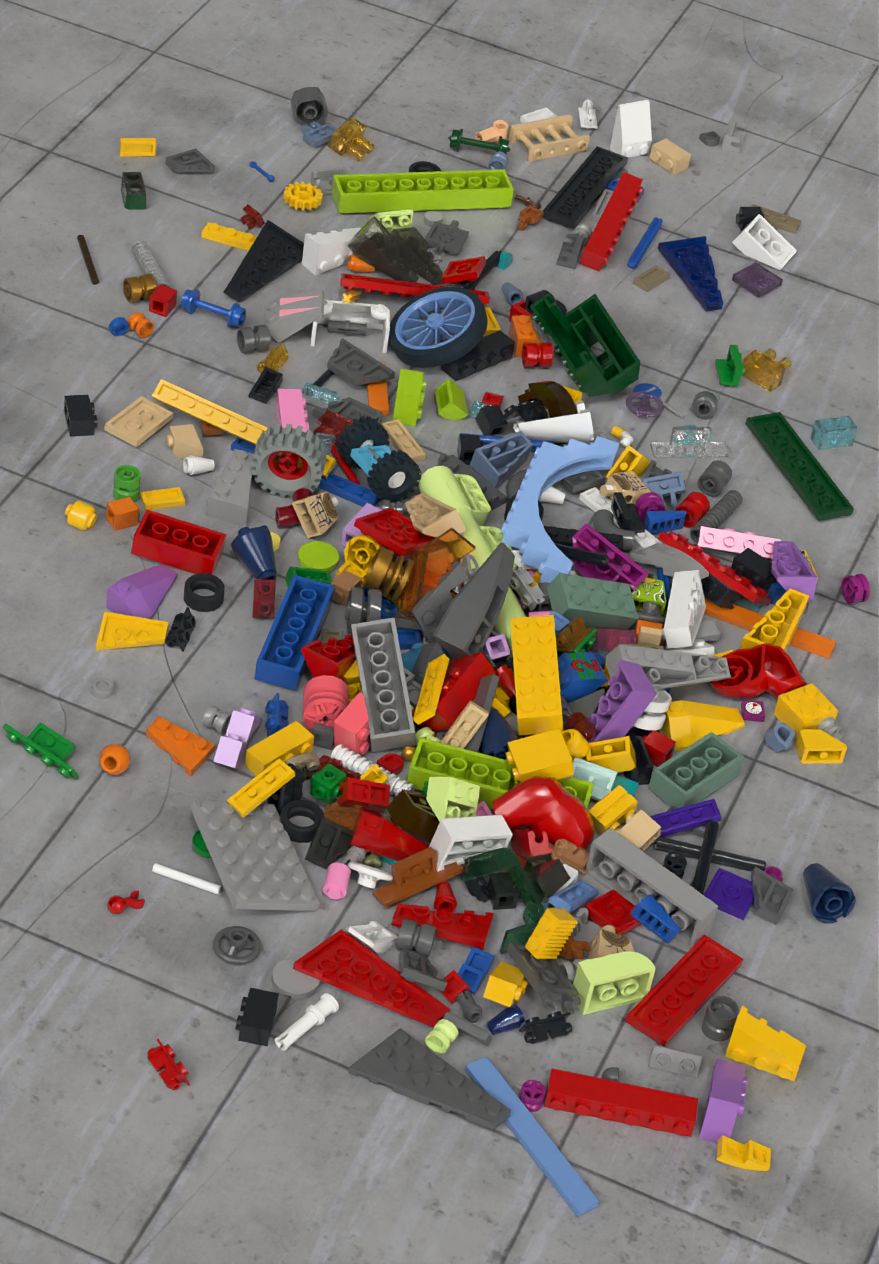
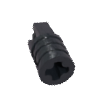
M475 861L464 863L462 865L464 871L459 875L468 891L477 900L487 902L492 896L487 888V880Z

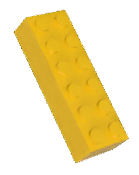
M554 615L510 618L519 735L540 734L558 728L562 732L563 719Z

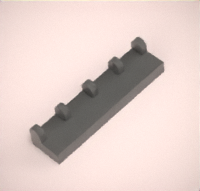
M444 453L440 455L438 466L448 467L454 474L469 475L475 478L491 510L507 502L506 495L452 454L448 457Z

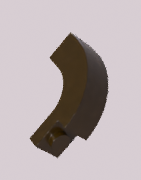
M554 381L528 384L529 389L524 390L525 393L518 396L519 403L531 402L534 399L541 400L546 405L550 418L577 414L576 406L569 392L562 385Z

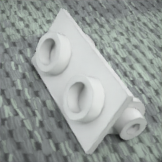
M589 99L583 102L582 108L578 107L580 126L586 129H598L595 109H592L593 102Z

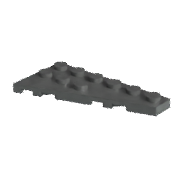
M401 1028L349 1067V1074L356 1077L358 1074L369 1078V1082L377 1085L379 1082L391 1086L393 1091L428 1105L432 1102L442 1106L441 1110L448 1113L455 1111L464 1115L466 1120L492 1130L510 1117L511 1110Z

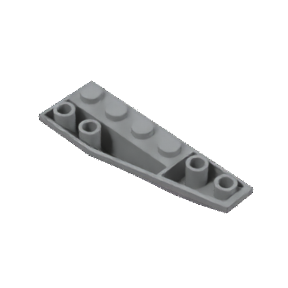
M619 644L606 656L609 676L616 675L619 669L617 667L619 660L637 663L641 665L652 687L657 689L717 681L731 677L727 658L622 644Z

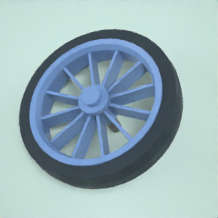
M443 287L427 291L411 299L394 315L389 331L391 347L403 363L413 367L429 368L453 362L470 352L484 336L488 324L486 310L479 297L474 292L465 288Z

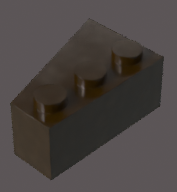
M402 789L386 807L391 816V821L396 826L431 842L440 822L426 800L427 795Z

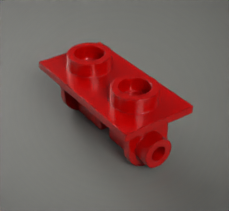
M157 1039L160 1046L149 1049L147 1059L152 1063L157 1072L166 1067L159 1075L167 1088L177 1090L183 1081L189 1086L190 1083L185 1077L189 1073L181 1061L176 1064L173 1060L176 1054L169 1044L163 1046L160 1040Z

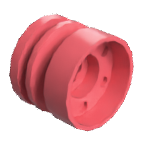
M326 675L315 677L307 682L303 690V722L310 731H312L314 723L334 728V721L349 705V688L347 684L337 677Z

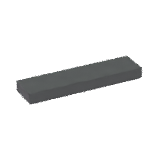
M495 674L481 678L474 703L489 713L499 681V676ZM488 717L464 749L479 752Z

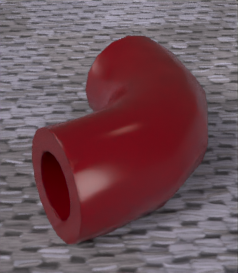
M306 488L296 490L292 496L293 502L312 496V492ZM292 504L276 507L275 519L278 528L294 526L300 523Z

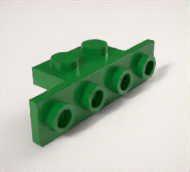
M39 722L28 737L8 724H4L3 728L7 732L6 737L14 744L21 743L24 745L23 749L31 755L35 753L39 755V759L47 766L51 767L53 764L58 768L57 771L65 778L69 776L75 780L79 778L74 768L65 763L76 749L72 742Z

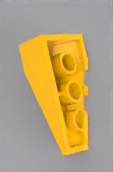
M680 700L671 701L667 712H664L666 718L661 730L664 736L676 742L674 751H681L710 732L717 736L720 734L726 735L745 727V722L737 708Z

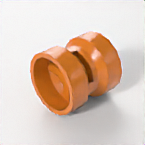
M135 312L128 318L129 328L135 331L139 337L146 338L153 332L154 324L149 319H146L141 312Z

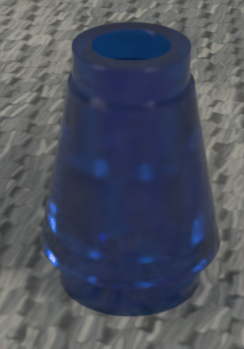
M515 1005L505 1008L488 1021L487 1027L491 1034L495 1035L520 1028L521 1024L525 1022V1018L521 1009Z

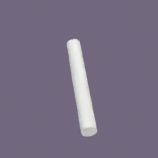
M157 863L153 866L152 872L217 895L221 891V886Z

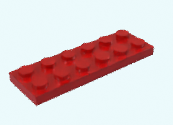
M672 531L670 533L661 532L659 535V540L694 558L711 575L753 603L769 606L772 598L767 596L768 592L759 586L751 585V580L735 574L736 570L728 565L720 564V560L715 556L703 553V548L696 544L692 545L685 536L679 533L677 535Z
M703 935L626 1015L625 1022L665 1047L740 968L743 959L708 936Z

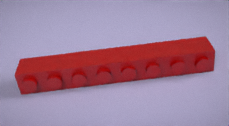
M623 172L583 251L579 264L600 271L602 265L606 266L614 246H616L619 236H621L624 226H626L629 216H631L633 208L644 187L641 186L643 179Z

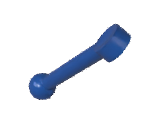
M250 162L251 168L257 169L268 178L269 182L274 181L273 175H269L258 167L256 162Z

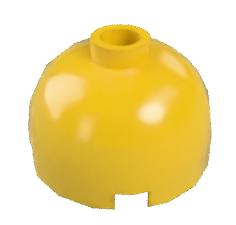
M364 534L355 536L346 544L344 550L345 561L350 559L365 570L367 567H370L376 552L382 545H379L370 536Z

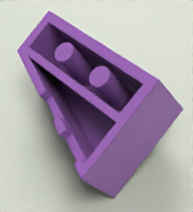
M716 1059L710 1081L700 1139L717 1143L722 1135L731 1138L736 1117L742 1116L745 1104L744 1099L748 1076L744 1075L745 1065Z

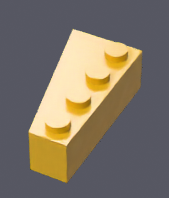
M790 588L775 603V606L764 615V618L759 623L757 622L752 630L743 637L740 649L752 648L766 643L779 646L786 652L805 612L809 595Z

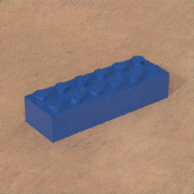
M293 575L257 659L255 680L297 691L307 667L301 649L312 641L318 640L332 605L335 586Z

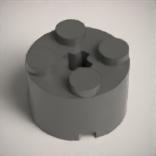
M305 87L294 91L291 107L295 121L301 125L307 124L310 126V123L313 121L321 125L328 115L324 94L318 87Z

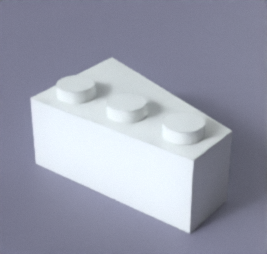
M502 815L441 819L429 847L436 851V870L438 872L444 870V865L454 862L457 865L465 863L464 859L474 856L480 859L506 851L513 834Z

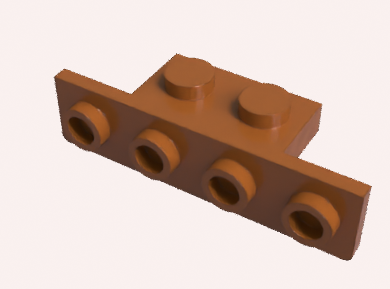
M429 847L392 864L393 883L373 891V896L384 907H388L463 873L464 869L462 865H457L454 862L444 865V870L437 872L436 851Z

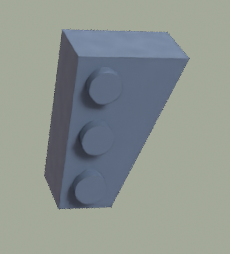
M522 431L475 449L470 466L481 477L498 488L527 461L533 444Z

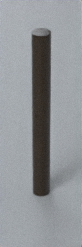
M78 235L77 240L93 285H97L99 279L84 235Z

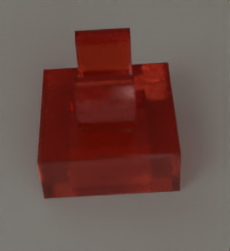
M247 204L243 208L246 214L240 219L243 225L246 224L249 229H252L255 224L260 228L265 224L260 213Z

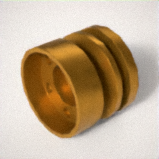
M380 546L370 564L362 586L368 589H379L382 584L384 585L383 596L386 597L390 590L393 589L390 599L396 601L409 583L414 561L408 559L405 565L402 566L404 556L401 555L394 563L392 562L394 552Z

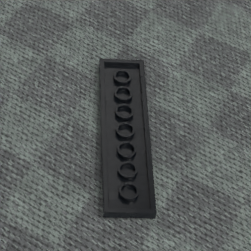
M597 146L544 208L543 218L574 229L602 195L603 191L607 189L611 180L616 178L618 173L624 168L628 157Z

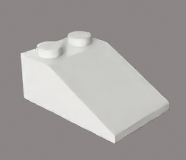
M649 100L618 105L610 144L611 151L628 158L649 154L652 142Z
M760 214L732 242L744 255L778 270H781L797 251Z

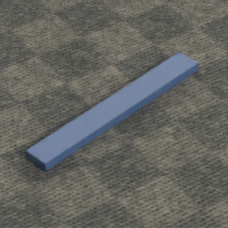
M487 1056L466 1065L465 1071L472 1081L511 1110L510 1117L504 1121L574 1214L578 1217L597 1208L599 1205L598 1199Z

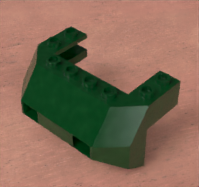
M549 293L530 305L534 312L531 316L537 324L541 322L539 327L545 335L549 333L557 345L554 349L560 357L564 356L561 360L570 369L567 373L573 382L577 380L575 384L581 392L585 391L589 397L619 393L639 379L640 360L596 294L565 315ZM597 342L605 350L598 357L595 356L590 348Z

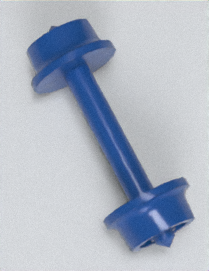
M187 289L183 294L181 307L186 309L189 314H193L197 307L228 317L227 326L230 328L233 326L240 328L244 320H246V309L240 307L238 303H234L231 309L228 310L200 300V291L198 289L194 291Z

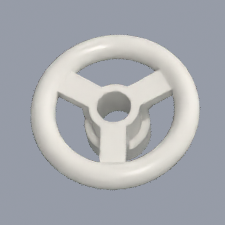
M349 862L348 864L349 868L358 871L360 876L357 883L375 889L378 880H393V876L385 871L357 862Z

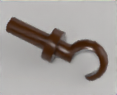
M517 194L515 196V199L524 202L526 206L529 204L536 209L541 207L540 203H538V206L534 205L533 201L529 200L530 197L526 199Z

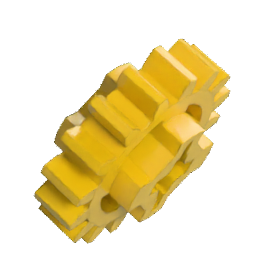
M303 181L301 184L295 182L294 185L289 184V187H285L283 199H285V203H289V207L294 206L296 210L301 208L302 211L305 208L311 211L312 207L317 209L318 205L321 206L323 198L321 189H317V186H312L311 183L305 184Z

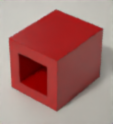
M160 284L150 295L149 311L167 317L176 307L177 290Z
M653 730L648 736H643V742L654 766L659 767L672 758L676 744L675 741L656 730Z

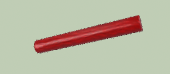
M334 444L328 447L330 453L348 480L360 485L359 480L345 459L338 453L337 447Z

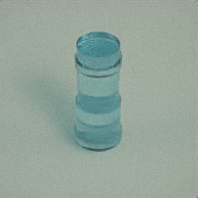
M308 382L303 387L302 392L307 396H312L326 403L339 401L336 391L321 388Z

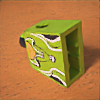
M649 573L648 577L635 590H631L636 610L639 611L643 607V602L659 604V614L663 615L666 605L664 582L655 579L654 575Z

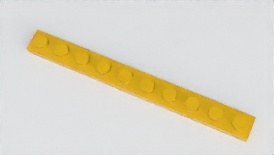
M162 379L152 395L153 399L255 446L260 435L263 432L266 434L268 429L259 423ZM326 455L322 474L325 478L328 477L336 462L335 458ZM299 457V459H298V463H297V464H299V463L302 462V460L300 459V457Z

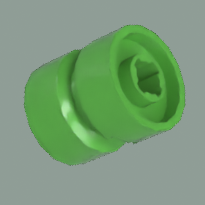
M122 465L116 468L113 497L115 500L130 497L135 503L139 499L141 472L137 467Z

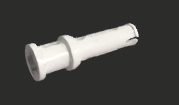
M324 993L316 1004L309 1005L305 1014L275 1038L277 1047L280 1048L284 1045L281 1050L286 1051L288 1047L314 1025L323 1024L329 1014L336 1013L339 1009L335 998L328 993Z

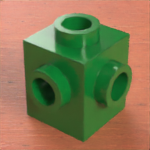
M328 763L320 772H316L312 776L310 794L329 805L335 798L338 799L343 794V790H339V787L346 781L347 774Z

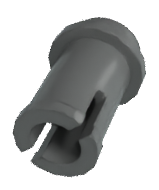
M464 991L467 998L461 992L457 996V1001L464 1010L465 1019L470 1022L478 1021L482 1017L481 1006L476 1004L471 992Z

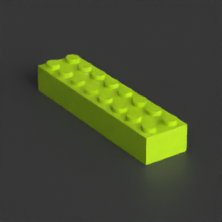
M424 738L419 739L407 778L408 784H413L414 789L423 791L424 783L429 781V777H452L480 786L478 804L484 801L489 809H493L492 801L519 784V781H514L512 775L513 765H508L507 760ZM573 777L570 779H558L566 791L578 797L588 810L594 783Z

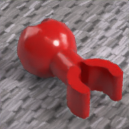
M133 891L130 897L122 898L118 895L110 897L107 901V907L111 913L120 914L126 907L131 906L134 909L143 908L145 899L137 900L139 891Z

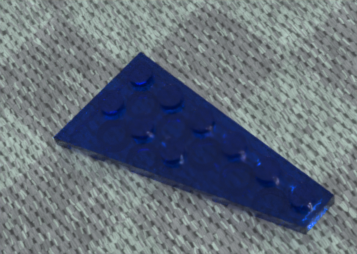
M706 236L659 243L658 250L704 310L707 312L722 309L723 300L717 286L718 280L715 278V269L712 257L709 255Z

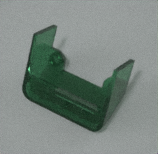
M499 848L469 857L463 875V880L468 881L490 873L507 870L512 881L515 883L516 889L519 891V895L526 906L523 912V920L526 925L506 930L499 950L501 954L508 952L507 948L511 942L526 945L546 908H555L552 904L548 903L550 898L532 863L509 848Z

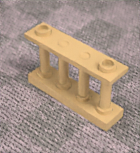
M569 114L511 125L508 140L511 143L523 142L528 148L527 161L531 162L587 151L590 136L576 135L571 129L573 117ZM566 133L570 138L563 139L559 134ZM552 136L555 141L548 142L545 137ZM537 139L540 144L534 145L530 140Z

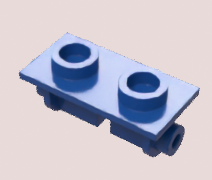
M277 693L272 700L267 702L265 712L267 713L265 724L267 737L289 725V721H287L288 704L283 700H279V693Z

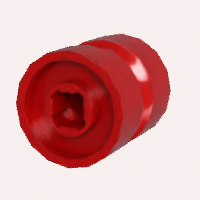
M524 343L522 347L523 366L535 367L538 364L539 367H551L553 363L552 344L539 343L537 346L536 343Z
M694 491L682 501L675 511H686L683 526L692 528L709 511L710 502L704 494Z

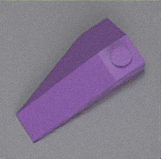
M774 541L771 570L773 575L786 591L791 588L809 595L808 600H813L817 583V576L794 541Z
M159 564L124 577L107 589L106 608L117 614L152 619L156 614L157 607L162 604L166 592H169L178 577V573L163 564Z

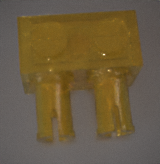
M352 117L334 131L328 147L340 156L349 153L360 162L366 152L367 154L372 152L375 145L363 137L366 126Z
M768 348L763 353L754 350L744 358L745 373L743 377L772 392L781 385L784 372L787 368L791 367L792 363L787 357H783L780 361L773 360L776 358V352L772 348Z

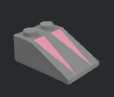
M323 290L280 296L275 300L269 301L265 305L264 325L268 327L270 335L280 343L324 315Z

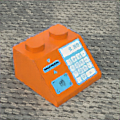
M512 316L509 337L515 341V357H522L524 343H536L537 346L539 343H549L547 334L543 333L539 324L531 316Z

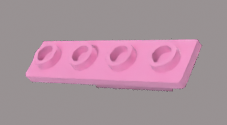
M701 526L698 546L739 554L750 548L762 557L772 559L774 541L781 540L757 536L752 532L739 533L734 529L725 528L721 530Z

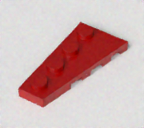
M398 904L393 916L392 926L401 928L403 920L408 919L416 921L419 927L423 924L437 927L435 937L484 949L494 913L486 912L484 916L474 915V911L464 910L463 914L452 913L449 908L432 911L428 906Z

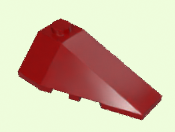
M352 634L346 635L343 640L329 638L326 643H322L320 640L312 641L301 649L313 678L326 675L334 676L344 681L343 676L356 661Z

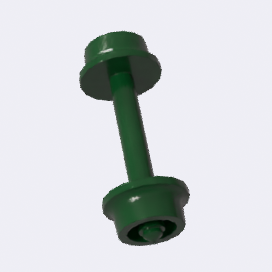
M461 128V130H453L452 135L448 137L450 147L456 149L457 152H459L461 144L495 150L496 152L500 151L506 155L511 150L508 147L509 140L503 139L502 136L499 137L498 144L462 137L463 129Z

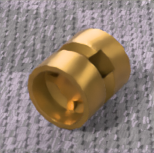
M150 273L140 275L138 278L134 276L123 280L124 295L130 303L140 301L141 297L145 300L150 299V295L157 289L154 276Z

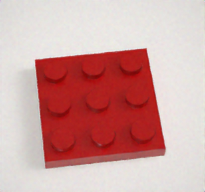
M392 507L357 518L354 523V527L358 528L362 534L372 537L379 545L391 549L397 556H405L437 545L439 540L437 537L415 530L412 520Z

